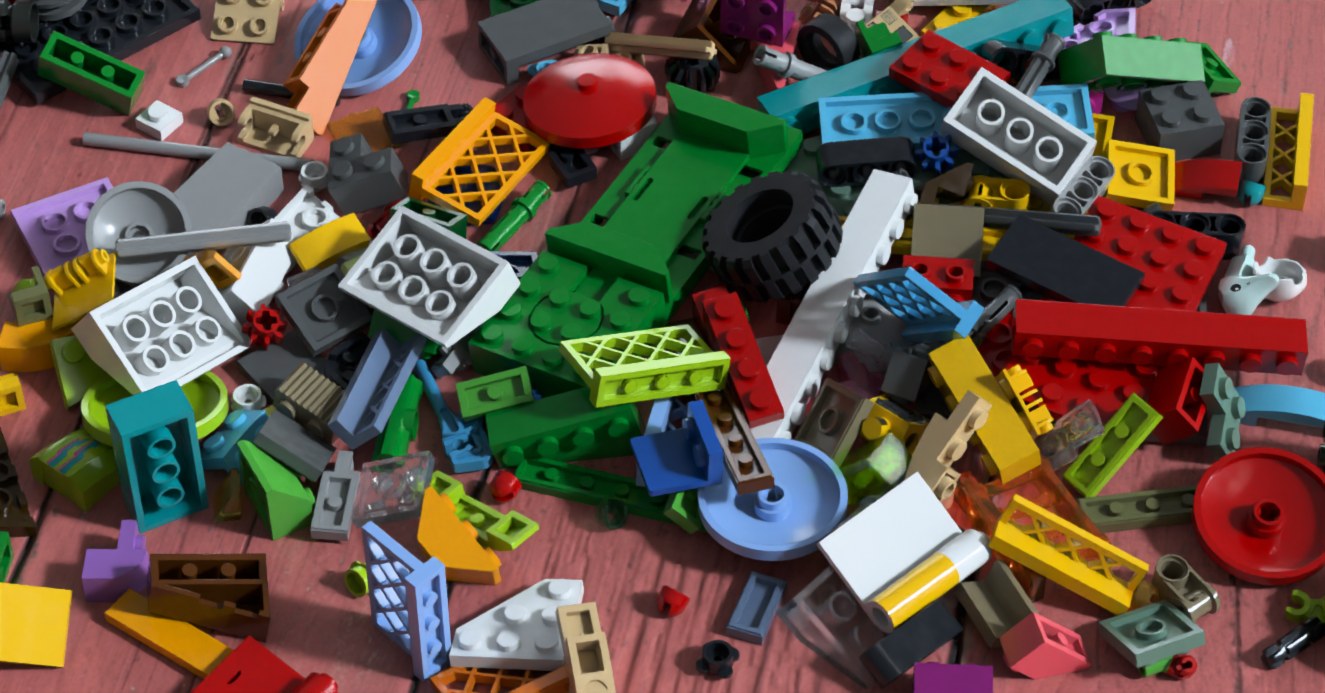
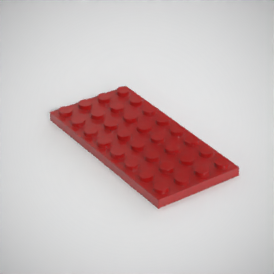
M1098 196L1086 215L1100 217L1102 221L1100 234L1098 236L1075 235L1073 240L1145 273L1143 283L1127 304V307L1197 311L1225 253L1227 242ZM1045 295L1041 299V301H1055ZM1012 355L1006 370L1018 364L1022 370H1027L1034 385L1020 392V396L1037 388L1038 392L1023 399L1025 405L1039 398L1043 399L1041 403L1028 409L1029 412L1045 404L1055 422L1095 437L1133 392L1148 404L1158 371L1167 366L1116 362L1102 363L1099 361L1064 360L1045 357L1031 358Z

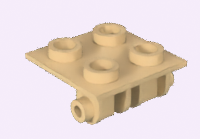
M216 0L210 39L215 41L275 45L279 11L284 10V0Z

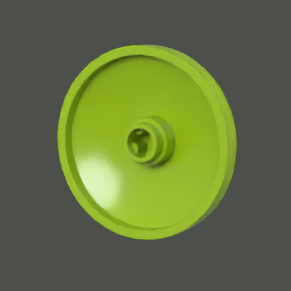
M210 371L181 387L194 411L198 440L218 428L226 418L229 409L227 388L224 382ZM110 375L100 379L87 390L81 402V413L86 431L97 441L113 447L105 405L133 395Z

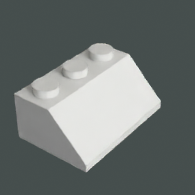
M270 218L264 223H274L276 221L273 218ZM293 236L289 242L227 248L222 256L242 274L240 280L220 290L217 288L242 327L243 324L248 323L246 320L248 310L256 313L260 310L262 304H265L266 308H270L268 306L270 301L282 290L284 286L282 280L285 274L297 262L289 250V245L296 240Z

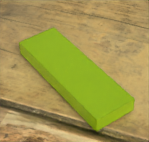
M1133 392L1063 473L1062 477L1085 498L1095 497L1164 417Z

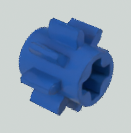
M933 131V135L927 139L920 138L922 149L916 150L915 156L916 160H924L922 162L923 172L931 170L936 172L937 176H940L941 171L946 168L954 169V163L951 158L958 156V147H950L952 144L950 134L943 137L938 135L937 131ZM940 151V155L933 156V152Z

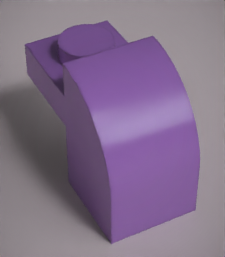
M137 520L121 521L117 549H86L81 578L86 602H116L129 588L139 593L147 585L149 557L146 549V537L139 534Z

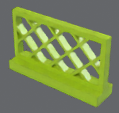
M689 324L560 341L559 346L560 353L590 387L589 400L595 408L725 389L731 360L725 351L713 352ZM684 338L688 343L678 341L675 339ZM642 343H649V344H652V345H656L657 347L655 348V347H652V346H649V345H645V344H642ZM612 347H616L625 351L622 352L619 350L612 349ZM664 348L679 352L681 355L666 351ZM578 352L589 353V354H592V356L584 355V354H581V353H578ZM632 353H636V354H639V355H642V356L649 357V359H645V358H642V357H639V356L632 355ZM602 357V358H605V359H609V360L615 361V362H617V363H616V364H615V363H611V362H608V361H605V360H601V359H599V358Z

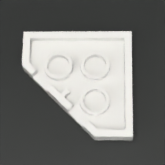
M544 579L458 627L449 653L451 667L554 671L566 665L555 612L559 606L581 604L584 594L583 580Z

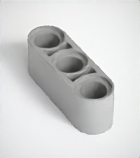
M1102 156L1090 157L1055 200L1050 212L1086 215L1096 198L1104 196L1114 177L1115 167L1113 163Z

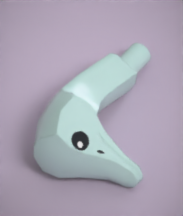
M1251 245L1243 246L1240 256L1232 258L1224 278L1219 282L1218 298L1227 314L1252 315L1258 304L1278 286L1279 277L1276 274L1267 273L1253 276L1256 250Z

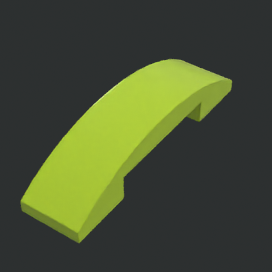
M439 470L435 471L411 490L412 496L421 505L423 504L425 489L429 486H432L439 495L443 492L446 493L457 509L454 514L461 522L468 520L479 535L476 541L484 548L490 547L496 551H512L539 530L537 522L514 510L504 515L466 495L461 482Z

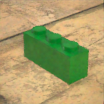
M53 31L39 57L38 65L39 76L127 116L130 115L143 90L145 71L56 31Z

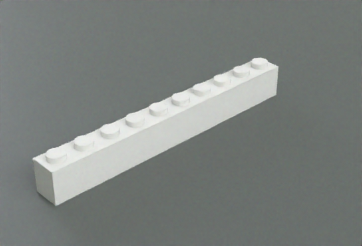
M873 169L842 226V242L840 243L837 256L832 257V264L826 272L822 271L818 275L819 279L810 285L766 366L784 409V418L751 428L750 430L755 439H791L796 425L802 424L807 404L811 397L815 398L817 396L824 372L831 369L839 344H843L848 337L850 323L854 317H858L861 313L866 293L853 284L854 280L859 274L878 272L881 265H885L888 262L893 242L901 237L908 214H913L914 203L917 204L918 196L914 193L912 178Z

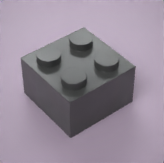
M1203 80L1139 90L1135 120L1147 145L1174 149L1175 161L1220 154L1225 123Z

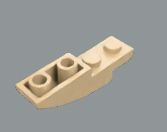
M968 390L948 419L935 413L915 448L905 480L918 472L940 503L949 498L954 492L957 485L956 481L961 475L950 466L953 461L958 460L964 454L967 442L975 430H979L986 423L989 416L988 412L993 405Z
M588 602L557 607L555 614L570 682L568 693H616L605 632L601 631L596 603Z

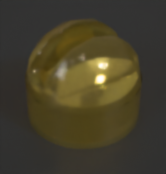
M1142 579L1133 592L1130 607L1138 609L1154 604L1149 600L1150 598L1160 600L1159 591L1153 584Z

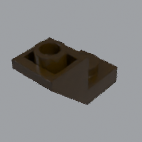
M967 162L915 187L914 193L918 196L917 204L938 205L939 198H936V195L952 202L967 195L974 182V176L971 175L974 164ZM914 212L913 214H908L906 220L913 222Z

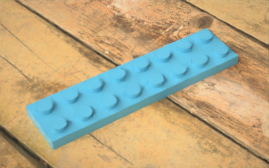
M1087 84L1038 87L1032 100L1095 139V128ZM922 92L818 98L821 144L901 136L909 138L913 142L916 151L922 149L920 146L921 137L927 139L933 135V131H937L938 135H941L943 119L951 108L930 99V96ZM952 142L950 146L958 147V150L963 149L954 142Z

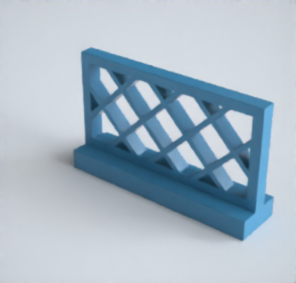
M912 267L859 274L853 282L859 289L907 325L901 336L908 342L911 340L924 343L965 339L985 310L975 300L954 301Z

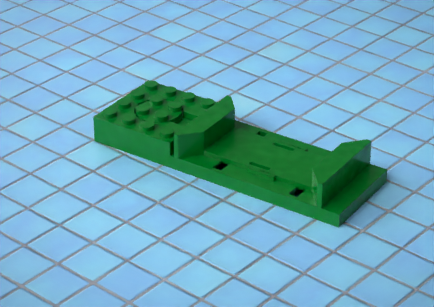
M668 82L665 87L669 114L581 222L550 228L545 232L548 252L544 250L519 279L521 284L503 308L486 320L468 342L474 372L487 376L526 366L529 371L532 389L537 390L538 394L543 395L544 398L587 387L588 385L560 353V341L665 327L711 267L702 249L705 223L709 222V215L713 209H718L720 201L726 195L729 197L735 192L734 189L741 184L744 186L751 182L752 178L738 173L742 168L761 173V177L768 176V173L775 171L782 174L804 145L802 130L787 126V120ZM666 142L670 143L666 149L662 148ZM603 220H607V223L603 227L599 226L603 222ZM680 250L685 253L698 252L700 254L694 260L677 254V252ZM612 347V349L619 350L622 352L625 351L616 347ZM578 352V353H581V354H584V355L592 356V354H589V353ZM632 353V355L642 357V355ZM602 357L599 358V359H601V360H605V361H608V362H611V363H615V364L617 363V362H615V361H612V360H609V359H605V358H602Z

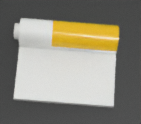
M918 472L816 544L873 623L881 631L888 634L909 621L988 562L992 557V548L988 547L990 539L987 535L971 528L962 532Z

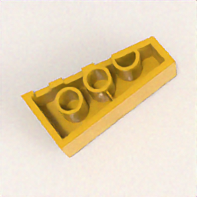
M969 335L965 339L952 340L928 353L931 367L927 369V372L935 387L944 396L951 413L968 390L993 405L988 412L989 416L986 423L979 430H975L968 440L971 446L976 445L983 455L980 459L990 476L996 475L1003 485L1041 465L1039 448Z

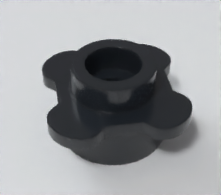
M723 640L707 642L703 645L702 658L696 662V669L703 674L709 672L713 675H718L721 679L730 678L733 675L732 666L735 661L739 660V651Z

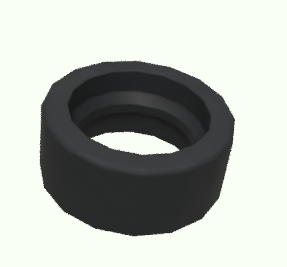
M829 13L819 14L798 32V49L806 63L829 71L859 60V42L848 24L838 16ZM820 35L827 39L829 43L833 46L837 54V57H835L827 50V48L824 46L820 38Z

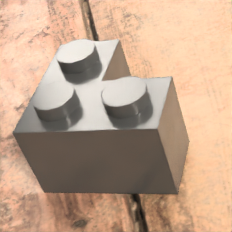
M362 133L342 137L330 142L328 191L344 216L408 197V173L392 147L372 151Z

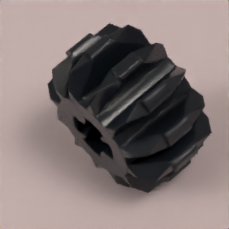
M717 54L713 56L712 60L669 57L666 59L665 64L667 83L671 82L702 93L714 91L716 83L719 82L721 69Z

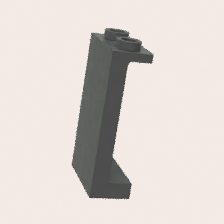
M539 0L478 22L479 47L507 85L519 81V66L596 39L603 44L605 37H608L610 32H615L610 16L604 15L599 8L597 0Z

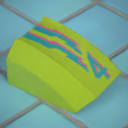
M85 428L57 439L29 459L33 479L51 487L86 512L120 483L113 447L94 439Z

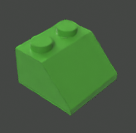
M246 440L236 442L244 492L272 540L274 541L311 526L313 518L312 509L315 508L316 501L309 487L303 488L301 485L300 473L260 449L253 442Z

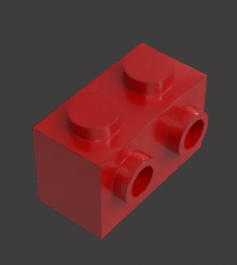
M916 255L903 256V268L912 267L954 301L972 300L973 259Z
M1194 357L1177 362L1158 371L1148 405L1164 417L1152 430V433L1164 445L1179 439H1186L1190 435L1199 432L1207 406L1199 395L1204 368Z

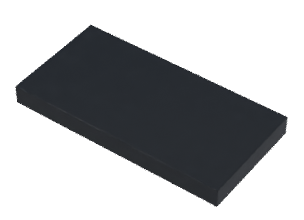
M1020 214L987 257L985 264L986 268L1057 302L1127 306L1145 277L1144 272Z

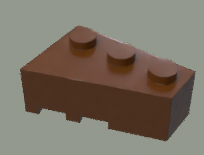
M266 553L150 554L147 573L149 612L246 638L250 635L255 640L266 643L270 623Z

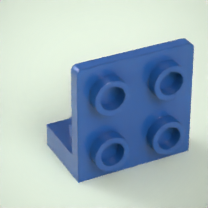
M703 400L688 402L687 418L682 420V429L631 438L630 447L649 496L653 497L722 483L724 452Z

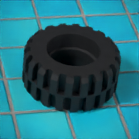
M778 171L770 172L768 176L752 178L751 182L744 186L741 184L734 189L735 192L729 197L726 195L720 201L718 209H713L709 215V222L705 223L702 249L723 285H726L728 292H737L739 299L750 302L754 300L758 303H767L769 299L775 301L785 299V295L790 293L796 294L802 291V287L806 284H813L819 279L818 275L822 271L826 272L831 266V259L837 256L843 235L841 220L818 182L810 176L802 173L798 174L794 171H784L783 174Z

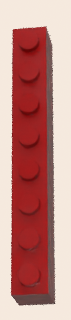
M1016 299L1012 317V355L1031 358L1045 357L1064 360L1099 361L1102 363L1116 362L1136 365L1170 366L1194 357L1203 368L1205 364L1219 363L1223 370L1302 376L1308 356L1306 319Z

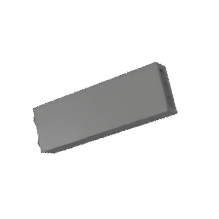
M226 142L174 194L182 201L189 213L192 231L248 225V214L252 209L261 206L269 207L284 192L282 169L272 161H267L244 148H239ZM138 234L135 237H142L144 235ZM226 248L215 249L214 251L220 255ZM200 251L188 252L187 257ZM115 280V284L118 283L120 294L139 286Z

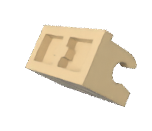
M254 96L250 99L249 105L242 112L237 122L239 125H245L237 137L238 144L273 155L301 158L314 140L311 114Z

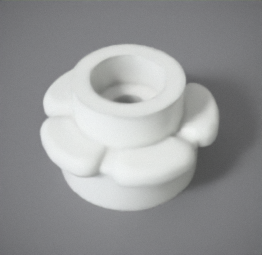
M311 161L302 166L298 180L302 188L307 184L314 192H319L328 187L329 170L324 163Z
M243 384L233 392L231 409L233 411L260 410L266 406V397L262 395L258 386Z

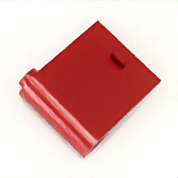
M249 635L190 693H338V685L326 673L312 672L304 678Z

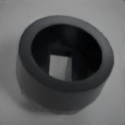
M265 206L254 208L248 214V225L262 224L270 218L274 219L277 213L274 209Z

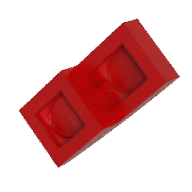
M1219 159L1175 162L1174 196L1201 200L1203 193L1237 197L1242 162Z

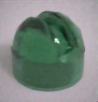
M613 498L603 499L595 509L597 522L603 527L613 530L621 528L628 517V509L625 503ZM607 513L613 516L611 520L607 516Z

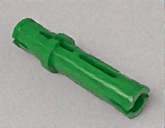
M536 180L520 198L516 197L511 202V208L494 224L476 245L482 246L487 251H499L526 221L530 222L536 216V211L552 196V191H547L550 187L545 182Z

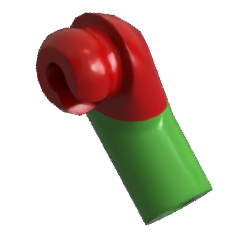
M1174 655L1159 660L1151 666L1139 667L1138 671L1143 678L1163 672L1179 679H1188L1196 672L1197 662L1191 655Z

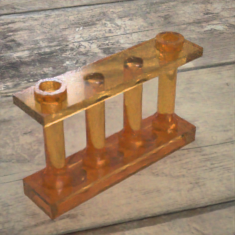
M1040 455L1041 465L1003 485L999 479L986 484L978 483L970 471L962 473L956 481L955 502L975 529L986 534L989 539L994 524L1004 511L1001 508H997L990 498L1032 482L1041 495L1029 499L1030 502L1044 509L1051 507L1060 518L1111 544L1107 535L1100 533L1053 472L1051 463L1046 457ZM1016 509L1010 519L1017 521L1029 515ZM1058 530L1044 531L1047 539L1050 541L1065 535ZM1091 548L1078 549L1080 557L1086 560L1100 559L1098 552ZM991 549L998 560L1005 561L1032 603L1044 598L1047 577Z

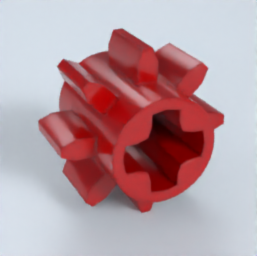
M262 304L260 310L256 313L252 310L247 311L246 320L248 323L243 324L241 332L249 334V346L256 344L263 346L264 351H267L270 342L274 341L279 345L282 343L283 335L280 332L286 330L288 323L284 320L280 321L279 308L272 310L266 308L265 304Z

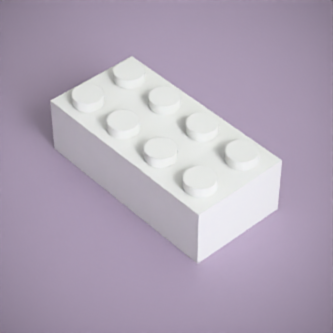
M983 67L980 68L943 119L941 135L946 137L950 134L952 142L1007 178L1020 179L1027 182L1030 186V192L1053 206L1055 200L1085 162L1092 157L1097 143L1095 139Z

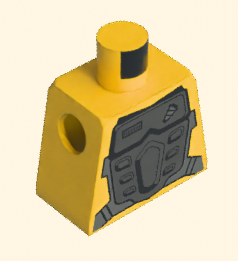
M886 394L869 399L875 404L867 419L863 422L858 435L893 456L912 458L915 448L931 420L907 406L890 399V396ZM915 433V438L913 442H911L909 436Z

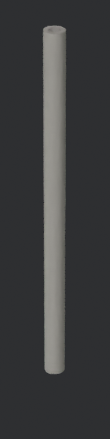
M84 132L83 145L202 160H209L220 149ZM250 152L267 161L274 162L281 169L301 171L304 164L313 161V159Z

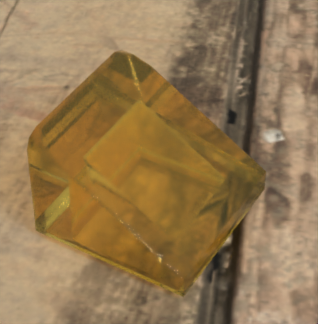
M232 468L214 493L213 510L215 522L238 521L242 518V487L237 468Z

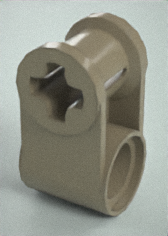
M1167 554L1157 560L1150 587L1151 594L1156 600L1162 601L1167 599L1195 624L1196 620L1207 613L1214 614L1220 610L1221 601L1216 590L1208 582H1205L1185 559L1175 554Z

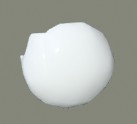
M1268 256L1261 266L1258 265V262L1254 261L1253 276L1273 273L1279 277L1278 286L1265 297L1267 300L1273 302L1291 300L1299 295L1307 285L1306 270L1297 261L1286 258L1273 259Z

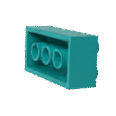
M177 380L105 405L123 501L132 520H137L140 534L209 508L194 411Z

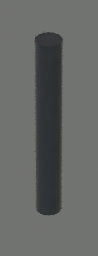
M244 79L242 85L243 92L289 99L294 94L285 88L283 84ZM341 93L339 94L335 106L340 105Z

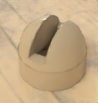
M217 98L209 103L207 116L215 125L226 126L233 121L235 109L228 100ZM218 104L223 115L225 116L221 119H219V116L214 108Z

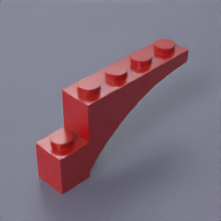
M721 285L692 294V316L695 318L709 348L713 352L725 351L731 358L727 379L735 393L749 428L783 419L784 409L737 292L728 293L726 285Z

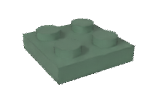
M1167 599L1099 622L1100 636L1136 668L1151 666L1159 660L1174 655L1186 654L1191 649L1206 644L1204 630Z

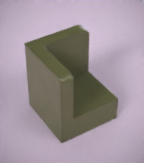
M39 266L31 267L35 286L8 294L9 302L19 327L53 317L49 292Z

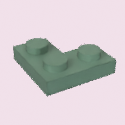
M1212 363L1205 364L1199 395L1212 414L1206 446L1217 461L1239 448V426L1241 418L1245 416L1246 406L1244 398L1239 396L1231 378L1227 377L1220 364Z

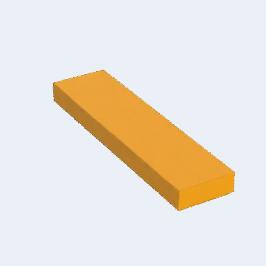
M130 588L104 613L108 623L203 680L234 651L186 621L149 612L148 599Z

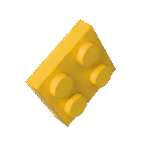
M1109 139L1105 147V158L1113 163L1115 174L1104 194V198L1123 205L1146 208L1157 201L1163 211H1172L1175 195V150Z

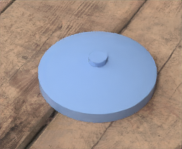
M318 0L307 11L297 28L294 39L296 62L328 10L336 3L343 5L345 0ZM377 0L341 89V96H357L382 88L396 79L412 62L422 37L421 18L412 0Z
M755 439L774 476L775 488L738 495L724 464L721 484L698 488L699 516L711 537L726 549L756 560L784 561L803 557L819 550L816 544L830 535L831 530L843 522L847 514V484L839 467L820 450L792 439Z

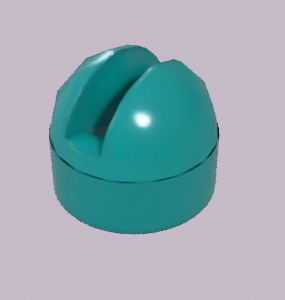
M1240 179L1237 198L1241 204H1244L1246 197H1251L1250 206L1257 205L1264 196L1266 186Z

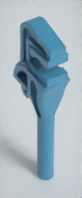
M418 359L413 370L418 380L423 381V389L437 415L442 435L443 454L446 458L449 457L454 473H463L489 468L494 462V455L489 446V439L484 432V418L465 421L461 408L459 409L460 416L450 410L425 360Z

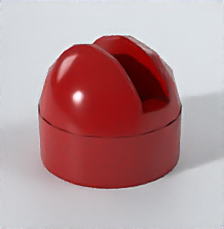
M499 470L491 480L489 489L494 500L506 503L517 496L522 489V484L512 473Z
M663 585L657 597V608L663 613L667 606H670L668 617H676L685 610L690 598L671 587Z

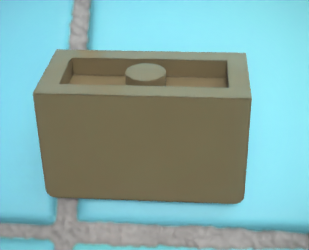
M1004 560L994 562L985 580L960 582L955 591V595L990 648L1002 647L999 639L1000 636L1030 613L1035 612L1038 614L1037 609Z

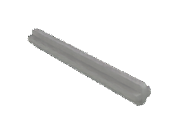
M283 221L123 238L116 240L115 247L116 256L121 260L289 242L292 233L290 223Z

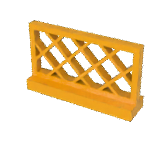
M484 97L412 173L408 197L421 201L425 197L441 207L467 214V221L479 227L548 152L551 143L495 112L496 103ZM496 125L507 131L508 135L492 136L490 130ZM529 143L537 149L530 152H520L518 144ZM512 145L514 153L497 154L495 146ZM474 147H489V155L474 156L472 150ZM517 162L519 169L516 171H503L500 163ZM494 164L496 172L479 173L477 165ZM456 166H471L473 174L456 175L454 170ZM499 181L501 187L499 190H484L483 182ZM476 183L478 192L461 193L459 184ZM452 185L454 193L442 194L435 189L437 186ZM481 201L483 208L476 213L465 207L464 202Z

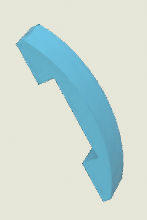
M1274 384L1234 387L1239 396L1244 398L1246 406L1245 416L1241 418L1240 424L1256 427L1257 419L1260 417L1319 428L1324 427L1325 393L1302 387Z

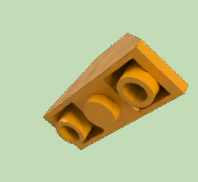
M432 486L426 488L417 535L422 555L427 561L433 556L445 565V575L448 581L497 585L502 580L498 567L502 564L490 547L483 549L476 541L479 538L478 533L468 520L461 522L454 514L457 509L446 493L443 492L439 495Z

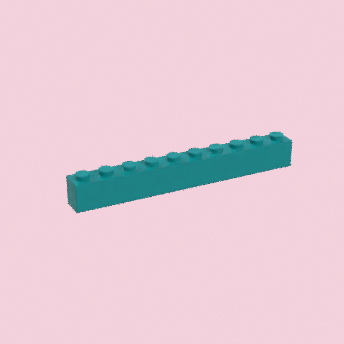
M1020 0L935 31L934 33L978 56L981 47L990 40H1003L1041 46L1047 34L1055 33L1062 38L1074 34L1073 9L1066 0ZM919 38L757 97L758 110L787 120V126L802 130L803 134L820 128L818 98L916 93L917 91L890 78L889 67ZM1004 51L999 52L995 56L994 64L1003 59Z

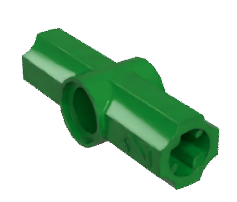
M410 374L382 433L377 435L372 456V466L384 475H395L398 471L404 469L410 441L415 442L419 424L418 409L423 393V381L418 380L413 374Z

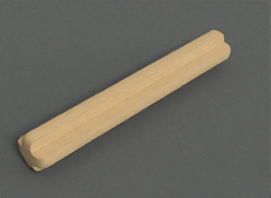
M610 32L608 37L604 39V43H608L610 51L614 52L627 51L635 54L712 60L713 56L717 54L715 43L709 40Z

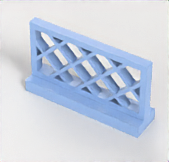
M370 520L362 526L372 624L412 657L414 675L425 683L430 677L450 664L451 636L445 565L434 556L423 564Z

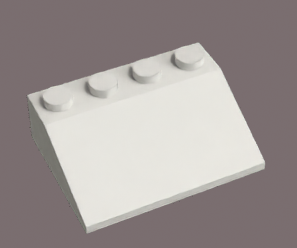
M401 205L339 283L338 288L439 345L448 348L498 313L521 283L508 261Z
M196 256L94 309L71 328L91 360L132 395L177 380L180 387L251 347L249 346L250 338L247 334L241 332L242 326Z

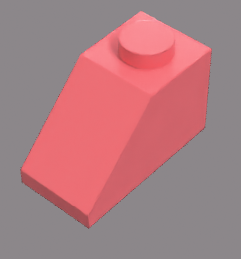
M1035 612L1030 613L999 637L1004 650L1003 659L1012 671L1020 672L1032 679L1087 670L1092 666L1081 635Z

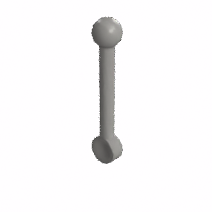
M222 46L218 54L188 74L178 75L176 77L177 86L180 88L187 87L190 84L189 80L220 59L229 58L232 54L231 48Z

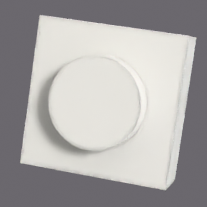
M158 100L135 118L137 129L160 141H163L184 123L182 112Z

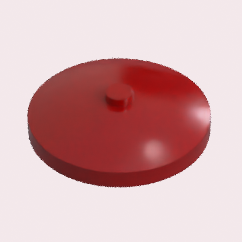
M608 53L580 54L556 61L538 72L528 83L523 94L524 115L530 129L549 143L578 149L603 147L634 135L649 122L657 105L655 83L647 69L629 58Z
M1253 447L1237 450L1223 456L1214 462L1203 474L1197 485L1192 502V525L1201 547L1219 567L1248 582L1262 585H1287L1305 580L1325 566V474L1317 466L1305 458L1286 450L1270 447Z

